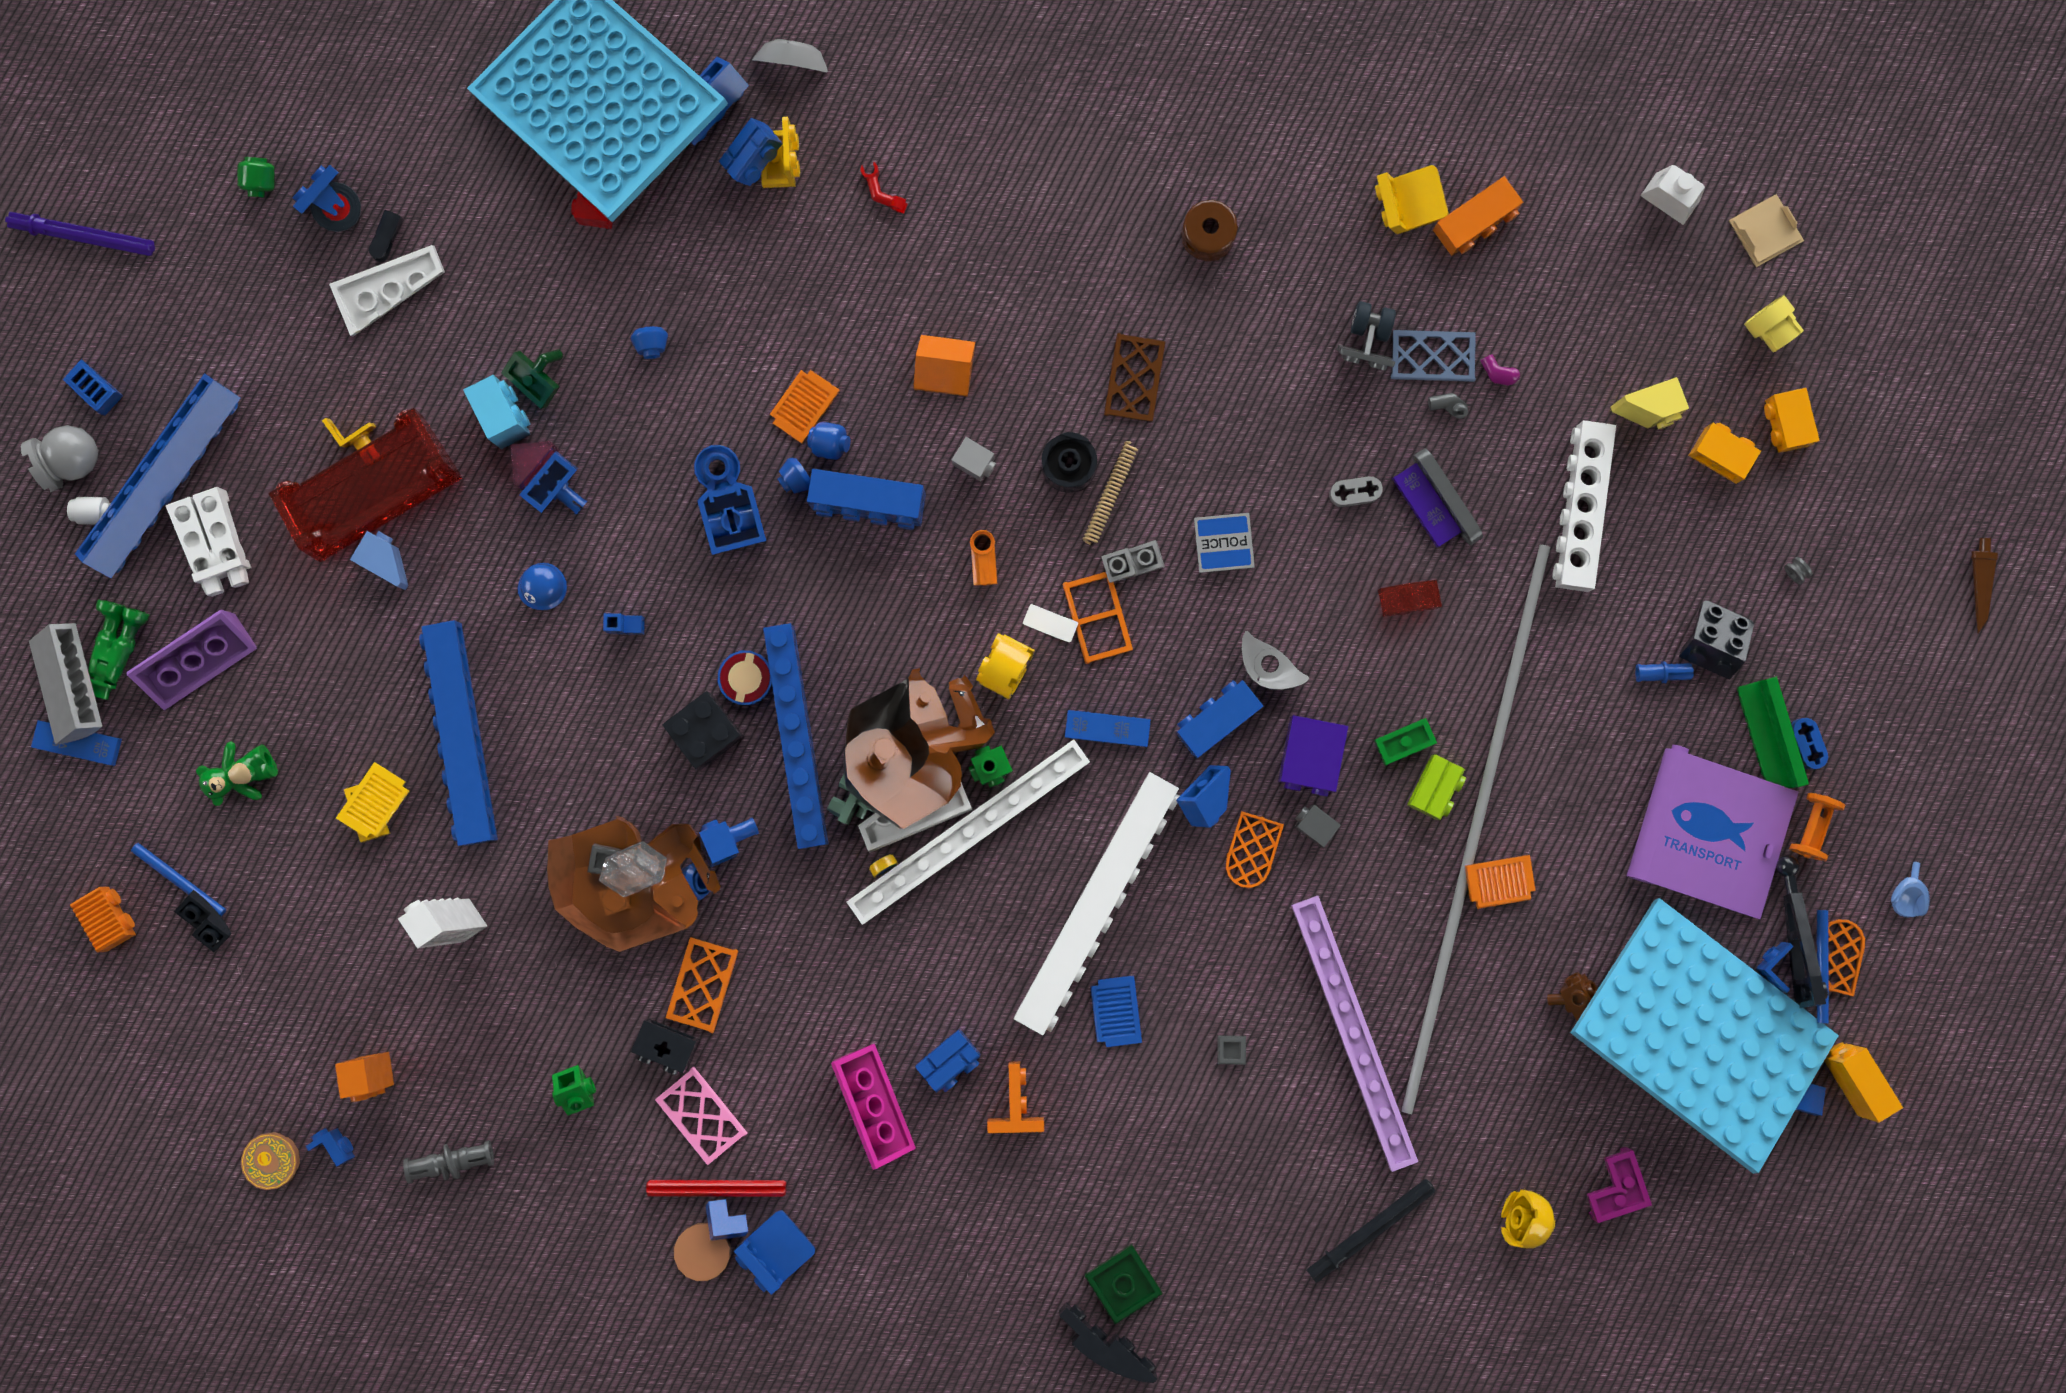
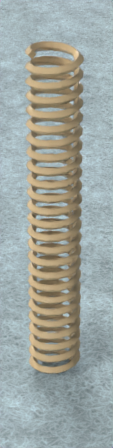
M1130 441L1124 442L1125 445L1122 446L1123 449L1119 454L1120 457L1117 458L1118 461L1112 470L1113 473L1110 474L1111 477L1107 482L1108 485L1105 486L1106 489L1103 490L1104 493L1100 498L1101 501L1096 506V513L1093 514L1094 517L1091 518L1092 521L1088 525L1089 529L1084 534L1083 541L1091 545V542L1088 540L1098 543L1097 540L1089 536L1100 539L1099 536L1093 533L1102 535L1101 532L1093 528L1104 531L1103 528L1094 525L1097 524L1105 527L1104 524L1096 520L1107 523L1106 520L1098 516L1109 519L1106 515H1110V512L1101 508L1112 511L1111 508L1103 504L1114 507L1113 504L1105 500L1116 503L1113 499H1117V497L1108 492L1119 495L1118 492L1114 491H1121L1118 487H1123L1120 483H1124V481L1119 478L1126 479L1123 475H1128L1125 471H1130L1126 467L1130 468L1131 465L1128 463H1133L1132 460L1135 459L1131 455L1135 456L1136 453L1133 451L1137 452L1138 449L1128 445L1131 444Z

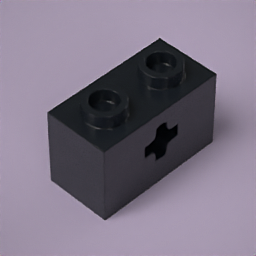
M648 1018L643 1021L631 1052L637 1054L636 1059L652 1065L654 1061L664 1065L662 1068L664 1071L678 1075L679 1072L684 1073L688 1071L700 1039ZM667 1042V1048L670 1049L671 1052H667L663 1055V1049L658 1046Z

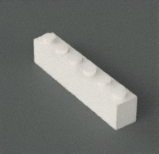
M458 897L453 900L451 898L447 900L442 898L438 901L436 899L431 901L426 899L422 902L417 900L405 907V914L398 918L417 949L465 942L487 927L471 900L459 899Z

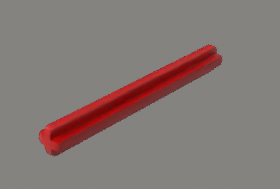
M649 1180L646 1184L647 1196L783 1197L786 1194V1181Z

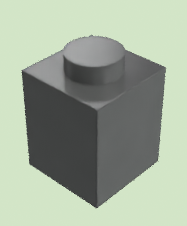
M1311 805L1309 808L1304 806L1297 814L1295 820L1298 823L1294 828L1322 848L1326 846L1341 825L1317 806Z

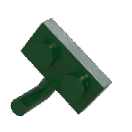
M558 349L543 353L533 363L521 351L514 352L501 374L540 409L546 408L560 386L545 374L543 370L547 364L561 360L563 353Z

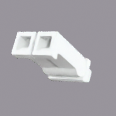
M218 487L195 494L193 498L187 497L165 505L194 573L192 574L195 583L201 584L206 595L211 597L224 592L220 580L222 578L228 577L231 587L234 588L248 584L249 580L246 570L251 568L249 560L245 559L244 550L239 542L227 503L229 501L227 491Z

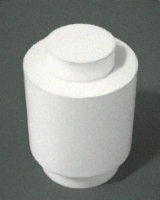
M77 497L68 502L67 515L70 521H75L77 524L96 525L111 503H109L106 497Z

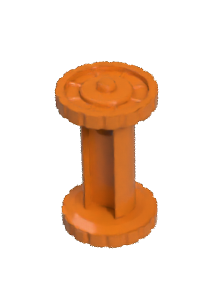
M1808 793L1806 799L1814 803L1802 841L1800 844L1792 843L1789 849L1808 859L1827 861L1828 855L1820 850L1834 810L1844 811L1845 804L1829 796ZM1822 808H1823V809H1824V813H1823V816L1821 817L1820 814H1821V811H1822Z

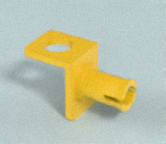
M325 418L322 420L339 446L347 448L354 445L366 465L375 462L374 459L378 460L382 456L368 437L369 432L376 428L374 423H367L344 439L331 419Z

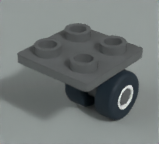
M1360 301L1356 306L1350 331L1352 334L1363 336L1366 329H1368L1363 348L1359 350L1338 344L1337 351L1342 354L1343 360L1359 364L1360 359L1367 360L1370 367L1386 370L1387 366L1394 367L1395 361L1391 357L1371 353L1370 350L1373 336L1379 341L1387 342L1389 340L1396 311L1384 307L1380 315L1371 313L1372 305Z

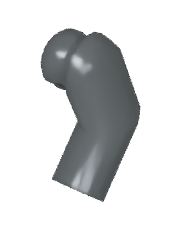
M1454 393L1428 397L1430 411L1444 408L1458 419L1465 418L1468 414L1467 404Z

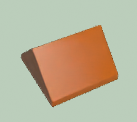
M921 335L915 359L914 390L968 397L975 342Z

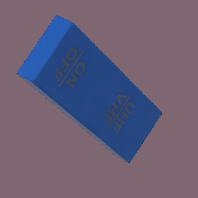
M1068 710L1065 738L1148 747L1151 719Z
M38 720L31 747L115 766L122 739L93 733L80 740L55 744L50 722Z

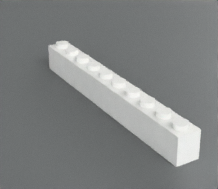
M1151 772L1148 773L1017 1010L1014 1020L1041 1035H1044L1046 1030L1049 1032L1053 1030L1059 1017L1055 1016L1057 1009L1060 1005L1065 1007L1072 995V992L1068 989L1073 980L1077 983L1080 981L1086 970L1082 966L1087 956L1093 957L1100 944L1095 940L1100 931L1106 933L1113 921V918L1109 917L1114 907L1119 909L1127 895L1122 891L1127 882L1133 884L1140 871V869L1136 868L1140 859L1146 860L1154 845L1149 842L1154 833L1160 835L1167 822V820L1163 819L1168 809L1174 810L1177 804L1176 800L1179 797L1176 794L1179 790L1178 787Z

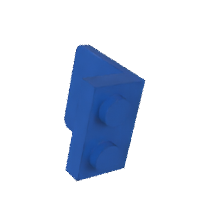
M778 1210L738 1245L734 1252L737 1255L735 1257L737 1263L744 1270L749 1269L754 1274L756 1285L763 1292L767 1290L772 1295L790 1275L814 1255L816 1249L783 1210Z

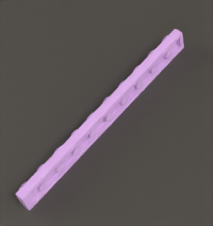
M1319 896L1291 905L1390 1171L1393 1172L1418 1162Z

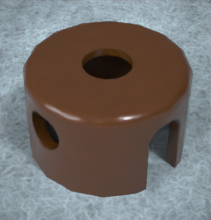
M1205 200L1197 203L1185 215L1181 232L1185 249L1198 260L1206 262L1219 260L1227 255L1234 245L1238 230L1237 218L1231 208L1223 202ZM1210 218L1215 219L1219 225L1217 232L1213 234L1206 233L1203 229V222Z

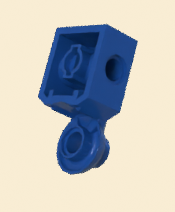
M711 445L704 448L696 457L694 470L698 481L707 488V491L697 502L712 555L765 542L766 537L752 486L737 483L736 481L740 473V462L736 454L728 447L722 445ZM718 460L724 463L725 472L716 476L710 472L709 466L713 461Z

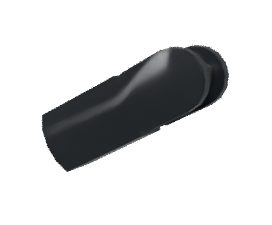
M384 210L375 232L376 235L369 246V253L377 262H384L388 259L403 220L400 215L388 210Z

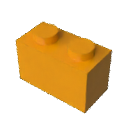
M1807 388L1774 394L1765 400V416L1770 420L1772 426L1771 441L1775 447L1777 446L1778 453L1809 447L1820 441Z
M1711 423L1704 428L1688 456L1737 484L1746 478L1761 451L1755 448V444L1751 440L1733 435L1729 427L1721 423Z

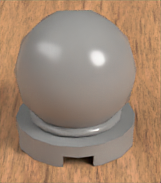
M66 425L54 428L45 434L42 442L37 438H31L21 444L22 456L28 455L33 467L28 468L29 472L42 489L46 490L49 488L50 492L62 488L63 479L76 480L84 478L93 470L98 461L99 450L93 437L82 428Z

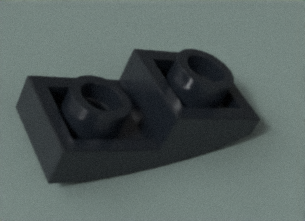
M195 890L173 911L196 929L192 936L212 952H215L232 934L218 912Z

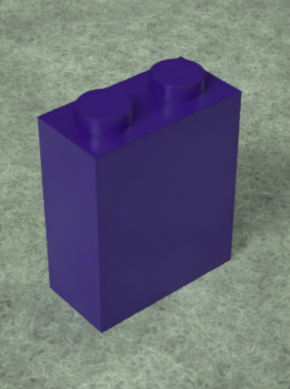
M1295 715L1291 716L1278 782L1285 783L1284 789L1301 791V787L1312 789L1311 794L1328 797L1329 792H1336L1348 726Z

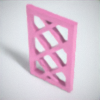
M692 1067L688 1073L655 1099L707 1165L742 1136L747 1135V1131L695 1067ZM694 1076L702 1086L701 1092L685 1091L686 1081ZM670 1094L680 1095L678 1111H672L664 1101ZM685 1096L701 1097L699 1113L683 1112ZM705 1098H712L720 1108V1115L704 1114ZM683 1117L699 1118L697 1134H691L682 1123ZM703 1118L719 1120L718 1136L702 1135ZM724 1121H730L739 1131L732 1138L722 1137ZM701 1139L717 1141L716 1151L711 1156H708L700 1146Z

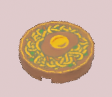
M276 1132L261 1134L252 1139L244 1148L241 1157L242 1172L247 1181L256 1188L264 1190L278 1189L289 1183L300 1164L299 1150L290 1138Z

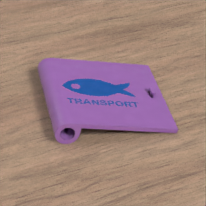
M1672 745L1671 749L1665 748L1626 876L1648 884L1658 885L1756 919H1761L1798 791L1688 754L1689 749L1682 746Z

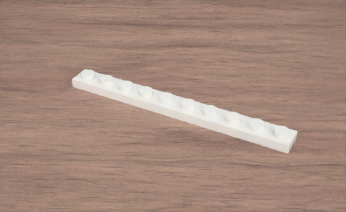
M1072 740L847 901V904L861 924H865L1086 766L1090 761L1075 740Z

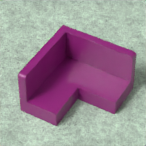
M1622 1147L1620 1148V1153L1604 1157L1613 1185L1586 1194L1592 1210L1589 1212L1590 1218L1600 1223L1652 1206L1634 1151L1630 1148Z

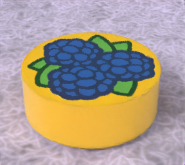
M889 854L874 862L869 870L874 878L893 869L898 865V862L894 855Z

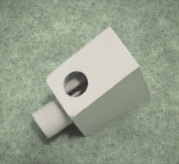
M1671 165L1657 172L1640 196L1684 225L1700 202L1705 186L1694 179L1691 174L1684 172L1675 165Z

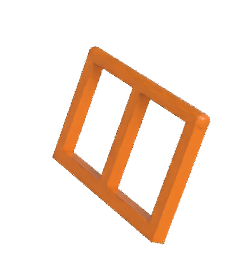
M1106 572L1063 583L1072 619L1078 622L1076 633L1085 664L1133 650L1114 582L1109 583ZM1106 578L1115 609L1078 619L1070 588ZM1117 615L1126 646L1089 656L1080 625Z

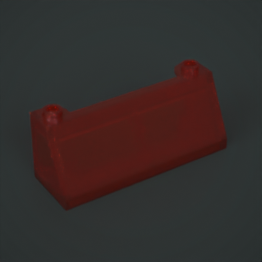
M415 408L400 412L394 421V429L301 484L283 481L276 486V489L268 493L298 549L318 562H322L364 537L367 531L371 533L462 479L458 469L429 424Z

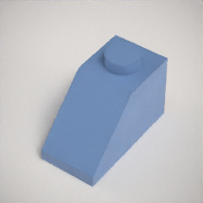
M367 531L350 560L393 585L406 590L408 582L399 548L392 545L393 539L378 531L374 535Z

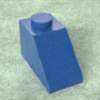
M1209 765L1177 798L1176 801L1191 826L1210 828L1219 821V817L1227 810L1231 773L1228 766Z

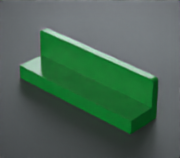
M1777 676L1737 687L1763 780L1787 788L1808 785V778Z

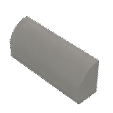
M76 623L47 625L29 640L54 742L55 744H63L88 737L103 726Z

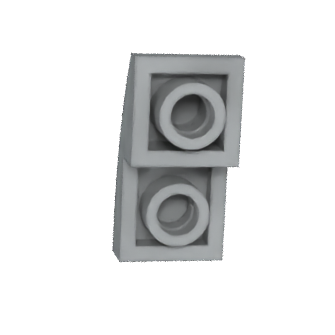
M1156 540L1101 556L1109 583L1165 567Z

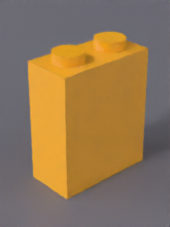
M1843 1042L1832 1046L1824 1062L1859 1117L1880 1123L1903 1108L1867 1048L1844 1044Z

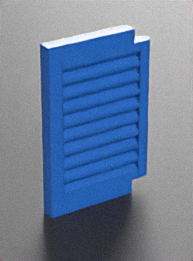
M1134 975L1099 979L1098 985L1090 986L1097 1042H1105L1106 1047L1142 1043Z

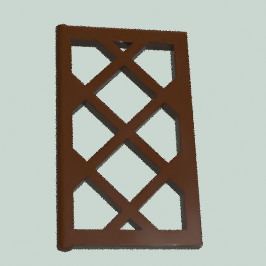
M1117 333L1104 410L1105 416L1153 422L1165 341ZM1121 341L1131 342L1136 350L1123 358L1119 353ZM1149 345L1159 347L1157 359L1152 363L1143 352ZM1139 353L1148 366L1134 374L1126 362ZM1123 365L1131 378L1118 386L1115 382L1116 370ZM1151 369L1154 373L1153 387L1147 391L1138 378ZM1132 382H1135L1143 394L1130 402L1122 390ZM1117 393L1127 405L1120 411L1110 409L1112 397ZM1145 398L1150 402L1148 415L1139 414L1134 408L1136 404Z

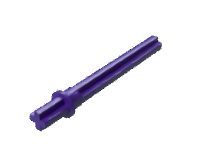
M10 211L8 217L5 218L8 228L27 231L33 236L42 234L146 256H152L155 251L154 241L150 239L41 218L39 214L35 213L26 215Z

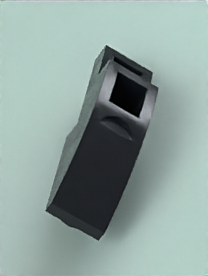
M1066 1302L1059 1309V1316L1076 1332L1071 1338L1072 1345L1086 1357L1103 1368L1123 1377L1147 1383H1155L1157 1381V1374L1154 1371L1157 1368L1155 1364L1145 1355L1143 1358L1138 1356L1134 1352L1136 1349L1135 1345L1126 1336L1120 1338L1115 1333L1107 1341V1334L1097 1324L1092 1327L1085 1320L1087 1315L1076 1304L1071 1307Z

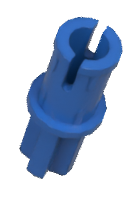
M1662 661L1661 664H1637L1635 668L1637 682L1661 681L1662 683H1667L1668 680H1691L1694 673L1690 663L1667 664L1666 661Z

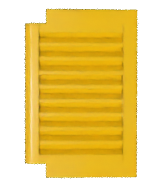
M374 762L336 819L366 838L370 834L378 838L409 793V790L403 787L406 781Z

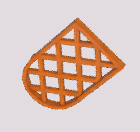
M1241 811L1226 858L1225 868L1228 877L1233 883L1240 887L1252 888L1266 880L1272 868V862L1284 824ZM1246 816L1258 819V821L1250 824ZM1243 817L1247 827L1239 830ZM1265 822H1268V823H1271V824H1274V825H1277V826L1274 827V828L1271 829V830H1268V828H1267ZM1261 823L1266 832L1256 836L1252 827ZM1249 829L1253 839L1244 843L1240 833ZM1279 829L1276 841H1274L1271 833ZM1268 835L1272 845L1263 849L1259 839ZM1236 837H1238L1241 845L1233 849ZM1256 842L1260 851L1251 855L1246 846ZM1244 848L1248 857L1238 861L1234 852ZM1273 848L1269 861L1265 852ZM1262 854L1266 863L1257 868L1253 858ZM1232 855L1236 864L1229 867V860ZM1250 860L1254 870L1245 874L1241 864ZM1238 867L1242 874L1237 879H1234L1230 873V870ZM1267 867L1266 873L1262 877L1259 870ZM1256 872L1260 881L1250 884L1247 877ZM1244 879L1247 885L1241 884L1238 881Z
M1837 919L1828 923L1829 942L1833 941L1837 950L1829 954V963L1833 967L1829 970V975L1836 972L1840 981L1833 985L1829 981V991L1854 996L1865 949V937L1857 924L1849 920ZM1842 922L1849 924V926L1845 928ZM1838 923L1841 931L1833 935L1829 927ZM1855 928L1859 937L1852 940L1847 931ZM1844 933L1849 942L1840 947L1835 938ZM1859 940H1860V950H1858L1857 946L1855 945V943L1858 942ZM1852 946L1856 955L1848 959L1843 950ZM1840 953L1844 962L1836 966L1831 957ZM1857 959L1856 967L1854 969L1850 962ZM1847 965L1852 974L1843 978L1839 969ZM1853 978L1850 989L1846 981ZM1843 984L1847 992L1834 988Z

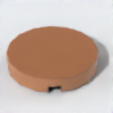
M697 1223L688 1227L678 1237L674 1246V1260L678 1269L686 1277L695 1281H708L717 1277L726 1268L731 1257V1244L728 1239L710 1241L708 1223Z

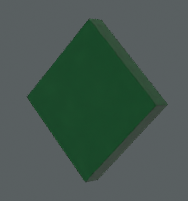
M1132 1244L1085 1274L1087 1281L1114 1324L1119 1323L1163 1294Z

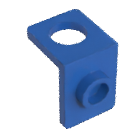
M1781 942L1777 947L1773 946L1762 956L1764 960L1756 969L1781 992L1788 993L1790 989L1771 971L1793 948L1791 943Z

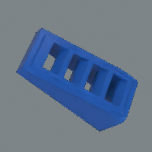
M82 359L63 379L88 405L104 416L123 397L118 390ZM84 369L86 373L79 379L77 383L74 382L73 380ZM91 376L93 379L82 389L81 386ZM98 383L99 386L89 395V391ZM105 389L104 395L96 401L95 399Z

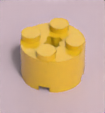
M998 633L991 646L992 650L989 658L985 657L978 669L979 674L976 680L979 681L980 685L1010 699L1011 694H1014L1027 670V661H1031L1035 650L1007 635L1003 636Z

